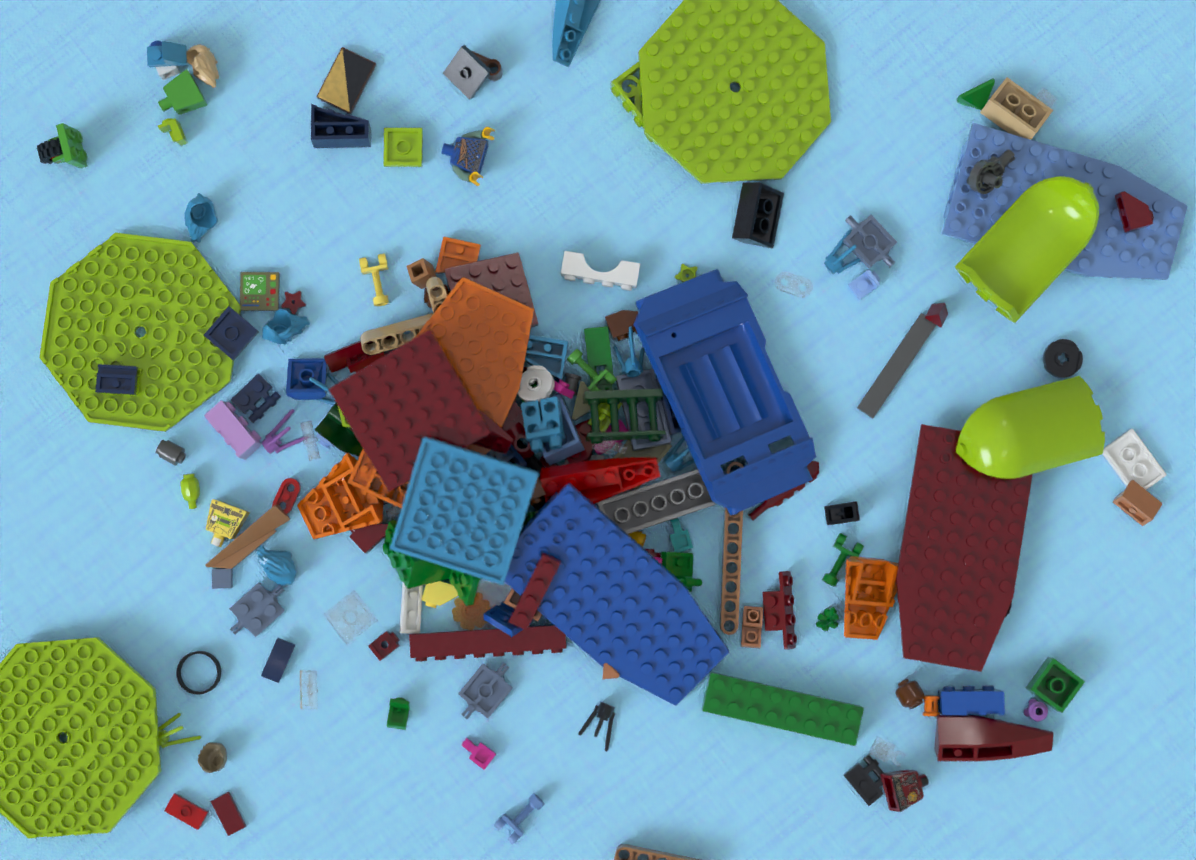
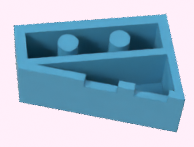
M529 335L525 362L532 366H543L554 378L562 380L569 343L568 341Z

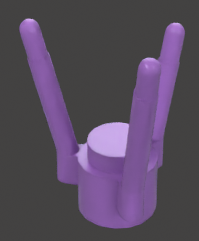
M291 409L275 428L265 436L266 439L262 441V445L270 454L274 451L279 453L283 449L308 439L307 436L280 446L282 444L280 438L291 428L287 427L278 435L275 433L294 413V409Z

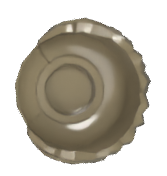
M209 742L203 746L198 755V763L203 771L207 773L220 771L227 762L226 748L223 744L217 742Z

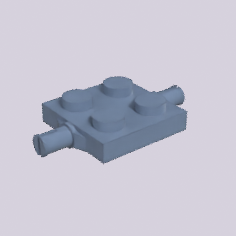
M851 215L845 220L853 229L843 242L848 248L854 244L857 245L852 252L868 269L881 260L889 268L895 263L888 253L897 241L872 215L859 223Z
M258 582L229 608L238 620L230 630L233 631L237 628L233 632L236 635L244 627L255 637L258 636L285 611L276 598L285 591L284 588L280 589L282 586L278 585L271 592Z
M484 663L479 667L458 693L469 705L461 714L463 717L466 715L465 718L468 719L474 711L482 713L487 718L491 716L513 689L502 677L510 667L506 666L504 668L505 663L497 671L491 670Z

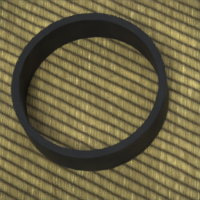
M205 651L187 654L177 666L176 676L178 683L186 692L199 695L213 690L221 678L219 661L215 656ZM193 654H204L211 658L216 665V680L206 691L198 692L191 690L182 680V665Z

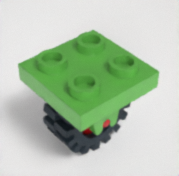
M64 123L56 125L57 137L37 145L41 163L52 164L55 162L59 164L66 162L80 169L88 167L86 162L88 160L87 153L81 143L83 142L82 134L77 129Z

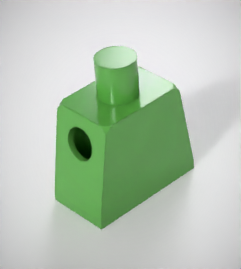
M188 69L184 70L163 87L167 97L158 101L163 112L173 107L178 115L208 105Z

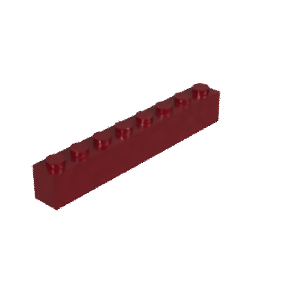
M555 625L528 627L527 630L523 629L513 637L500 629L409 635L410 658H415L416 662L427 661V657H435V660H446V656H454V659H465L466 655L471 654L474 655V658H482L487 653H493V657L505 656V652H512L513 656L524 655V651H532V654H543V650H551V653H562L563 649L567 648L566 635Z

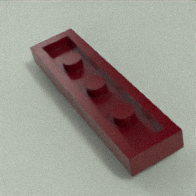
M544 552L542 553L509 619V623L527 630L561 560Z

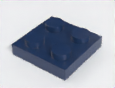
M228 306L204 336L234 361L259 331Z

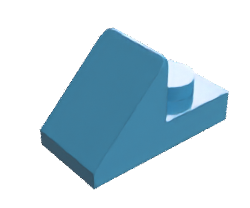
M162 41V46L147 47V65L149 67L187 65V46Z

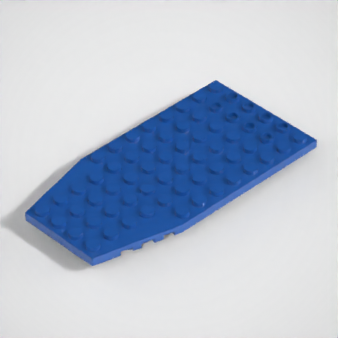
M570 483L559 493L556 492L522 527L505 583L521 596L543 552L561 560L537 610L602 667H604V663H607L620 674L619 677L676 706L729 653L728 647L713 628L707 616L704 615L696 600L693 599L687 587Z

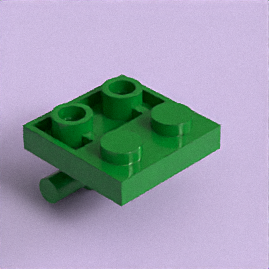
M661 552L662 565L679 579L689 592H692L693 586L702 585L701 579L693 578V553Z

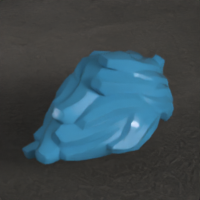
M198 193L195 198L189 201L184 213L185 225L189 230L190 241L199 243L201 242V237L209 229L214 228L218 219L215 215L214 204L201 193Z
M279 309L276 310L274 318L269 320L262 328V338L277 344H287L286 341H291V337L301 334L303 332L301 329H305V325H310V322L307 321L306 316L298 317L287 310Z
M263 546L259 547L256 554L259 555L258 561L261 562L267 577L276 584L286 585L289 583L291 585L296 578L295 565L291 559L292 553L285 550L275 551L267 550Z

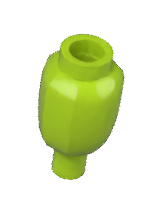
M195 473L184 474L180 482L181 493L184 500L188 501L189 509L197 508L196 500L200 495L199 481L195 477Z

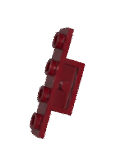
M387 336L385 339H390L393 336ZM357 341L324 355V359L331 373L348 367L350 373L358 372L385 356V351L373 355L366 354L362 349L361 341ZM369 341L366 344H372L374 341Z
M790 571L779 572L780 591L763 592L765 631L783 630L784 650L796 648L797 636L794 630L796 618L793 614V577Z

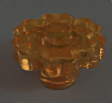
M476 592L474 603L470 606H466L459 597L455 599L456 607L452 609L453 619L456 622H460L461 628L473 630L475 626L482 628L487 623V621L483 620L484 613L490 610L491 607L489 600H483L482 593Z

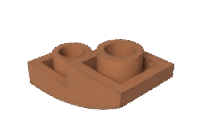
M744 606L741 647L760 649L763 607Z

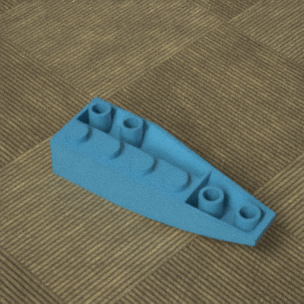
M556 0L552 41L553 61L566 67L570 66L601 0Z

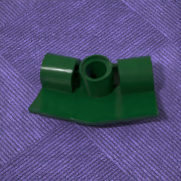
M335 403L326 417L315 428V431L342 452L360 456L363 447L351 427L342 426L338 405Z

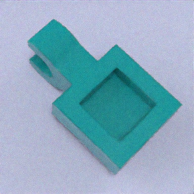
M678 518L670 520L674 533L669 534L674 552L693 548L688 529H681Z

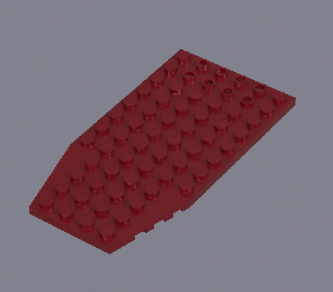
M921 424L896 575L902 656L905 659L982 672L1014 596L1033 474L1011 479L984 474L971 467L956 453L961 431Z

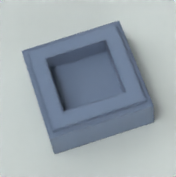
M212 569V589L233 588L232 569Z

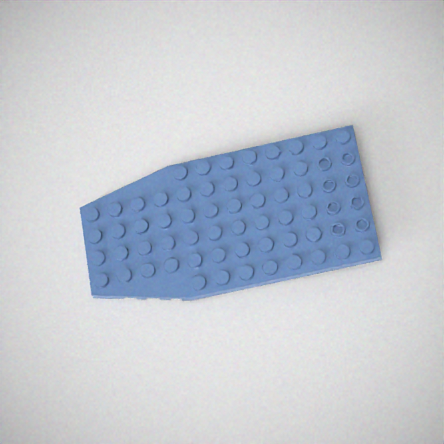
M976 123L971 125L967 143L962 147L943 216L945 222L941 234L976 244L1029 187L1052 177H1070L1082 183L1087 182L1093 187V192L1099 204V219L1089 243L1065 270L1086 277L1140 278L1150 280H1167L1169 278L1187 205L1120 166ZM1006 150H1011L1015 154V160L1005 167V172L1001 176L1003 183L999 188H994L987 194H981L973 191L967 184V178L977 162L989 160L992 156L998 158ZM1125 191L1147 204L1149 210L1153 213V224L1125 233L1115 195Z

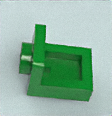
M400 697L390 699L387 728L406 730L410 711L409 701Z

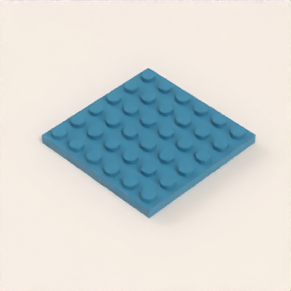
M424 436L390 549L504 585L539 472Z

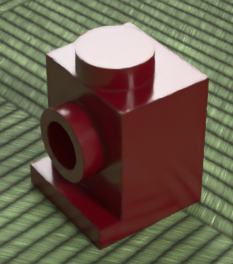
M386 631L370 643L368 647L378 660L381 661L400 646L398 643L400 639L393 631L391 633ZM383 641L388 642L387 648L382 647Z

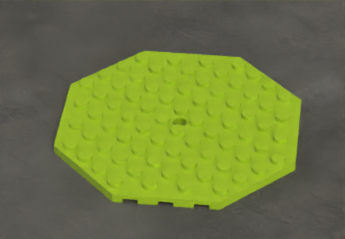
M683 0L638 51L644 134L701 184L770 179L781 180L831 123L825 42L778 0ZM738 83L740 90L733 92L730 89V84Z
M114 233L107 241L98 245L86 257L77 261L65 273L50 282L39 358L63 387L76 407L83 413L88 422L167 432L231 383L234 361L208 340L204 334L228 306L241 315V305L192 242ZM139 327H144L146 333L143 337L139 338L136 335V330ZM98 364L137 366L136 395L97 393Z
M99 637L16 644L0 663V813L28 839L111 832L161 773L156 688ZM62 732L67 733L68 739L65 743L61 742L59 738Z

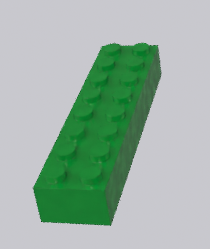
M709 672L701 710L856 746L864 707Z

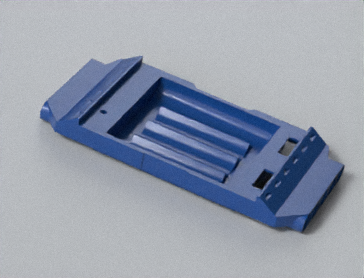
M716 269L635 302L638 313L633 325L661 388L667 396L712 502L727 508L731 516L813 480L807 465L816 458L813 438L809 437L791 395L783 390L765 350L766 339L749 304L748 294L737 281L724 282L719 270ZM791 436L794 442L793 446L771 454L768 447L769 444ZM744 456L747 466L724 475L720 465Z

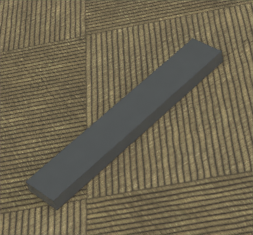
M921 313L857 406V409L873 419L935 328L936 324L925 319L924 314Z

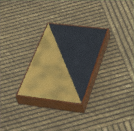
M342 47L316 96L317 99L351 115L376 67V63Z

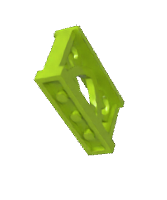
M637 62L611 81L610 90L616 98H621L623 101L622 106L628 113L631 111L634 115V122L640 128L644 125L640 79L633 76L640 69L639 62ZM626 80H632L637 83V86L627 85L631 88L630 92H625L622 89V84ZM634 97V104L629 98ZM645 135L646 138L652 143L653 141L647 135Z

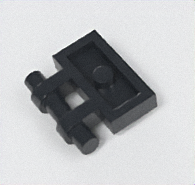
M867 754L863 758L867 763L864 768L857 763L843 775L866 804L870 806L884 794L879 788L883 785L880 774L884 772L878 766L877 760L872 759ZM871 771L878 777L875 782L868 775Z

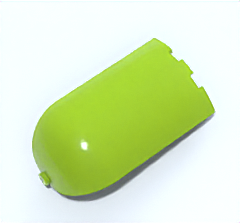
M1052 177L1032 185L955 266L956 270L966 283L969 284L971 282L977 288L975 292L985 302L990 300L997 306V312L1013 323H1016L1080 254L1092 238L1099 219V204L1093 192V187L1087 182L1082 183L1070 177Z
M1080 376L1002 395L982 404L967 419L959 436L956 453L974 469L993 477L1011 479L1042 472L1102 455L1105 443V432L1102 431L1100 420H1103L1100 406L1095 405L1092 398L1093 391Z

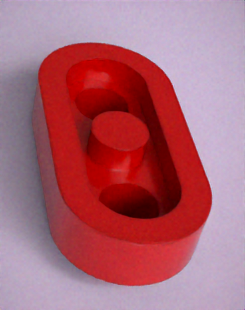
M293 478L285 479L280 485L272 507L274 505L280 506L282 502H285L286 508L283 511L289 514L301 491L300 483ZM291 484L294 485V491L292 492L288 490V486Z

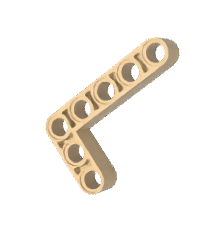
M432 277L426 283L433 313L363 332L360 337L363 351L366 354L373 355L398 348L412 340L436 312L437 306L442 304L447 298L443 281L438 277ZM435 287H440V288H439L438 290H436V291H433V290H432V289L435 288ZM406 331H411L409 334H403ZM387 336H393L390 339H385ZM369 341H374L372 344H366Z

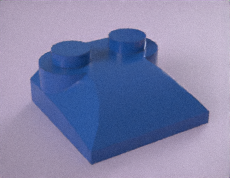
M288 359L287 396L295 400H318L325 397L327 391L309 380L312 377L326 385L327 363L325 359Z

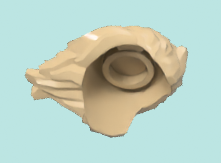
M202 44L192 46L187 51V62L192 65L194 76L215 88L216 79H219V72L216 67L218 61L215 60L214 54Z

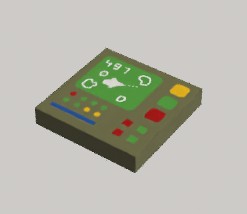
M240 272L241 311L279 310V272Z

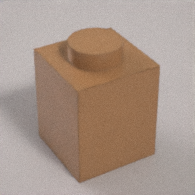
M424 258L406 266L411 282L421 289L426 287V283L430 278L437 277L433 265Z

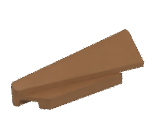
M274 505L206 564V567L233 569L277 532L276 528L290 520L289 516L279 505Z

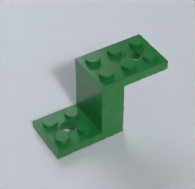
M397 520L389 521L385 531V541L382 545L383 552L389 557L392 567L396 569L400 581L405 584L406 588H414L449 579L465 605H473L480 578L391 550L390 545Z

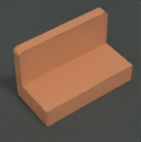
M1134 480L1130 481L1125 490L1113 500L1115 505L1141 526L1152 521L1162 506L1158 499Z

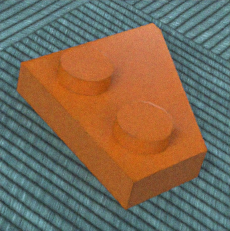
M443 236L435 273H444L446 268L477 262L481 245Z

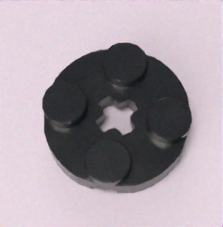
M1060 339L1050 343L1043 353L1044 369L1058 378L1074 375L1083 363L1082 352L1073 341L1068 339ZM1062 353L1067 358V361H1064L1063 364L1058 360V356H1061Z

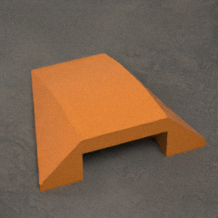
M346 453L342 457L343 459L331 469L332 471L326 477H323L319 484L297 505L313 540L382 522L384 504L382 499L347 483L357 463V460L349 453Z
M850 556L846 560L844 637L878 640L888 618L886 614L896 601L894 597L897 593L896 575L898 563L884 559Z

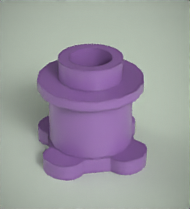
M1036 699L1028 701L1029 705L1027 709H1024V715L1030 716L1036 722L1044 720L1048 715L1047 706L1043 702L1036 701ZM1037 708L1040 710L1038 714L1035 712Z

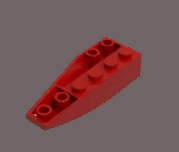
M656 457L611 458L542 468L540 480L545 492L546 502L556 492L559 493L570 483L590 502L595 504L660 477V471Z

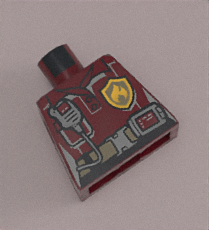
M900 770L880 774L888 808L891 811L902 812L923 799L922 787L929 784L925 774L919 776L918 772L914 770Z

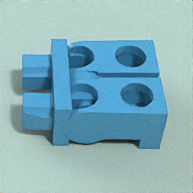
M556 396L541 399L540 403L538 400L521 403L526 440L529 442L534 453L543 452V443L549 442L552 450L561 449L562 439H565L561 413L562 403Z

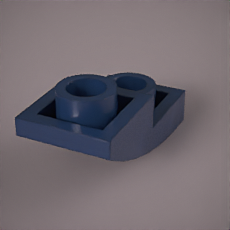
M277 637L261 676L279 683L295 644Z

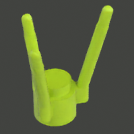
M177 713L158 727L159 747L161 746L162 748L199 740L201 736L168 741L170 740L169 736L182 730L183 726L168 732L164 728L180 717L181 713Z

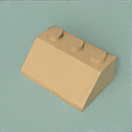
M1006 77L980 113L1007 133L1032 140L1053 110Z

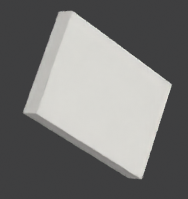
M1133 428L1104 447L1103 456L1126 487L1130 481L1134 480L1147 490L1167 475Z

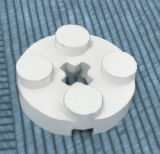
M534 365L528 367L527 371L522 374L518 391L521 400L525 402L538 400L540 403L541 399L550 398L554 389L553 376L543 366ZM535 381H537L538 386L533 388L531 384H534Z

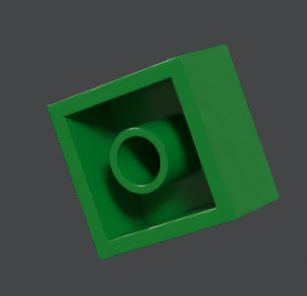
M1047 657L1026 686V689L1055 711L1063 713L1085 681L1056 659Z

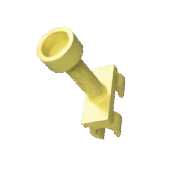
M385 253L378 255L380 265L373 267L368 266L366 257L359 258L361 273L363 275L372 273L376 292L373 303L376 307L389 304L388 296L383 294L379 271L389 270Z

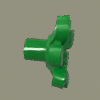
M834 607L831 609L826 608L824 615L821 613L818 615L817 619L820 621L816 623V626L823 631H828L829 627L837 628V621L839 620V615L836 613L837 610Z

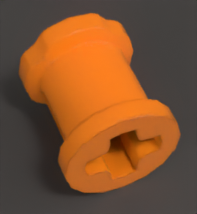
M924 696L923 716L940 715V712H938L940 696Z

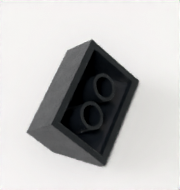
M760 182L743 183L732 239L745 244L773 249L784 193Z

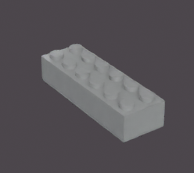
M698 469L596 503V507L627 534L717 505L712 502Z

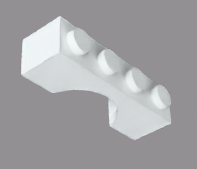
M564 251L561 276H564V279L568 281L581 279L586 284L599 282L604 287L613 288V285L621 286L622 290L632 291V288L636 289L640 263L621 260L615 269L608 272H598L588 266L584 254Z

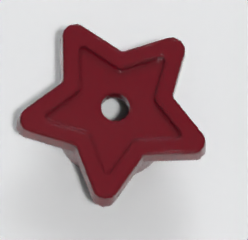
M298 291L294 294L285 292L286 300L281 307L290 309L292 314L295 315L298 309L306 306L301 300L302 292Z

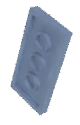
M653 369L644 370L637 377H628L626 374L616 376L618 390L658 389ZM661 400L656 403L658 430H665V436L656 442H650L649 439L630 440L633 451L671 444L672 441ZM646 401L639 402L637 404L639 431H650L648 404ZM621 402L628 431H631L629 405L627 402Z

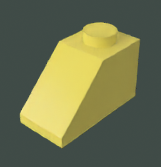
M438 581L426 584L422 601L426 602V606L436 608L437 605L441 606L458 597V592L454 585Z

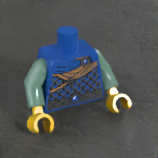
M485 127L483 130L463 134L461 137L456 138L454 146L444 143L441 154L451 156L450 165L454 173L461 180L471 182L476 186L480 185L476 181L479 178H483L480 174L489 146L488 140L485 139L494 140L490 133L495 131V129Z

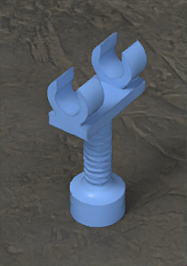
M535 793L528 798L530 801L528 806L514 820H511L505 813L494 824L498 831L506 823L515 831L507 839L512 845L524 834L518 827V824L533 809L540 810L545 805Z

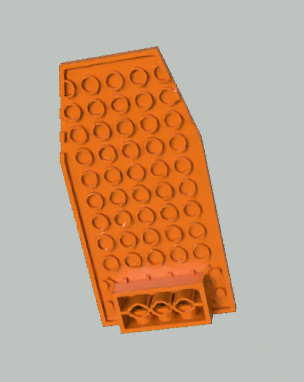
M462 277L415 337L429 329L432 330L477 408L502 428L520 389L534 309ZM474 444L464 448L483 455L490 451V449ZM362 449L347 483L402 508L410 480L389 492L365 450Z

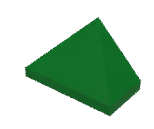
M994 78L960 94L956 99L957 102L982 110L994 86Z

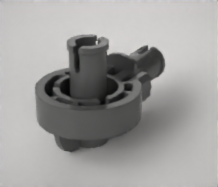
M1006 150L998 158L992 156L989 160L977 162L967 178V184L973 191L981 194H987L994 188H999L1003 183L1001 176L1005 172V167L1015 160V154L1011 150Z

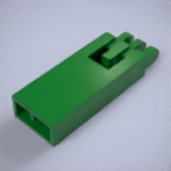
M608 326L584 329L588 365L596 373V366L605 365V369H608L613 374ZM605 378L596 385L602 391L613 390L612 384Z

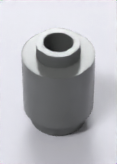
M162 440L155 452L160 458L175 466L178 463L182 464L186 457L185 449L169 440Z

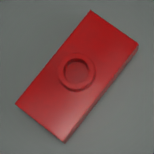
M176 793L173 794L164 810L197 830L200 829L209 813Z

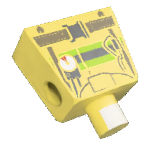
M212 499L206 524V530L214 533L210 544L222 547L225 537L235 539L250 512Z

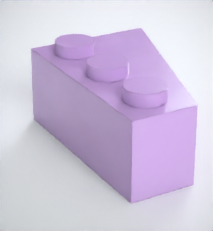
M221 400L204 416L214 429L222 435L227 445H230L236 451V456L246 460L262 446V443L259 441L262 438L255 430L251 432L247 427L249 423L243 416L238 417L234 412L236 408L229 401L226 403Z

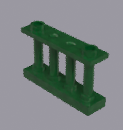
M662 388L585 391L583 394V404L590 406L592 433H587L586 441H591V444H600L603 441L649 439L650 442L660 441L666 434L665 430H658L656 403L663 396ZM646 401L648 404L650 431H639L637 404L639 402ZM619 402H627L629 405L631 431L619 432L617 406ZM600 403H608L610 405L612 432L600 433L598 411Z

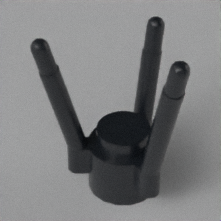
M600 702L599 706L596 705L578 735L581 736L597 714V717L600 718L594 733V737H597L604 720L608 721L609 718L604 749L608 751L613 719L616 714L613 712L615 707Z

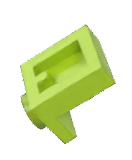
M175 118L165 119L162 121V124L158 125L159 130L163 133L169 131L173 142H177L180 146L188 143L180 122Z

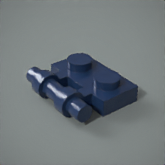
M258 373L231 401L244 414L251 410L253 414L248 419L254 423L258 418L261 419L271 406L274 407L277 404L276 401L281 396L276 391L270 396L268 392L273 387ZM263 397L266 401L257 408L255 404Z

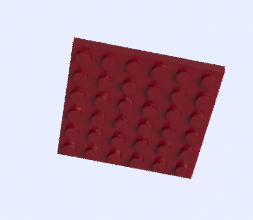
M431 329L328 389L389 492L411 479L424 436L466 448L491 433L490 428Z

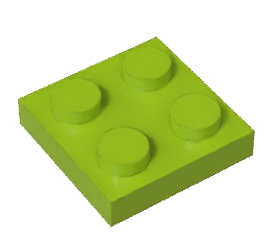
M384 128V167H422L423 129Z

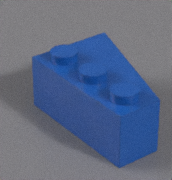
M983 685L982 689H975V686H963V690H955V686H944L943 690H938V696H940L938 707L941 715H1005L1004 691L994 689V685Z

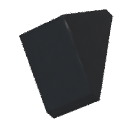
M857 501L824 506L827 525L860 521Z

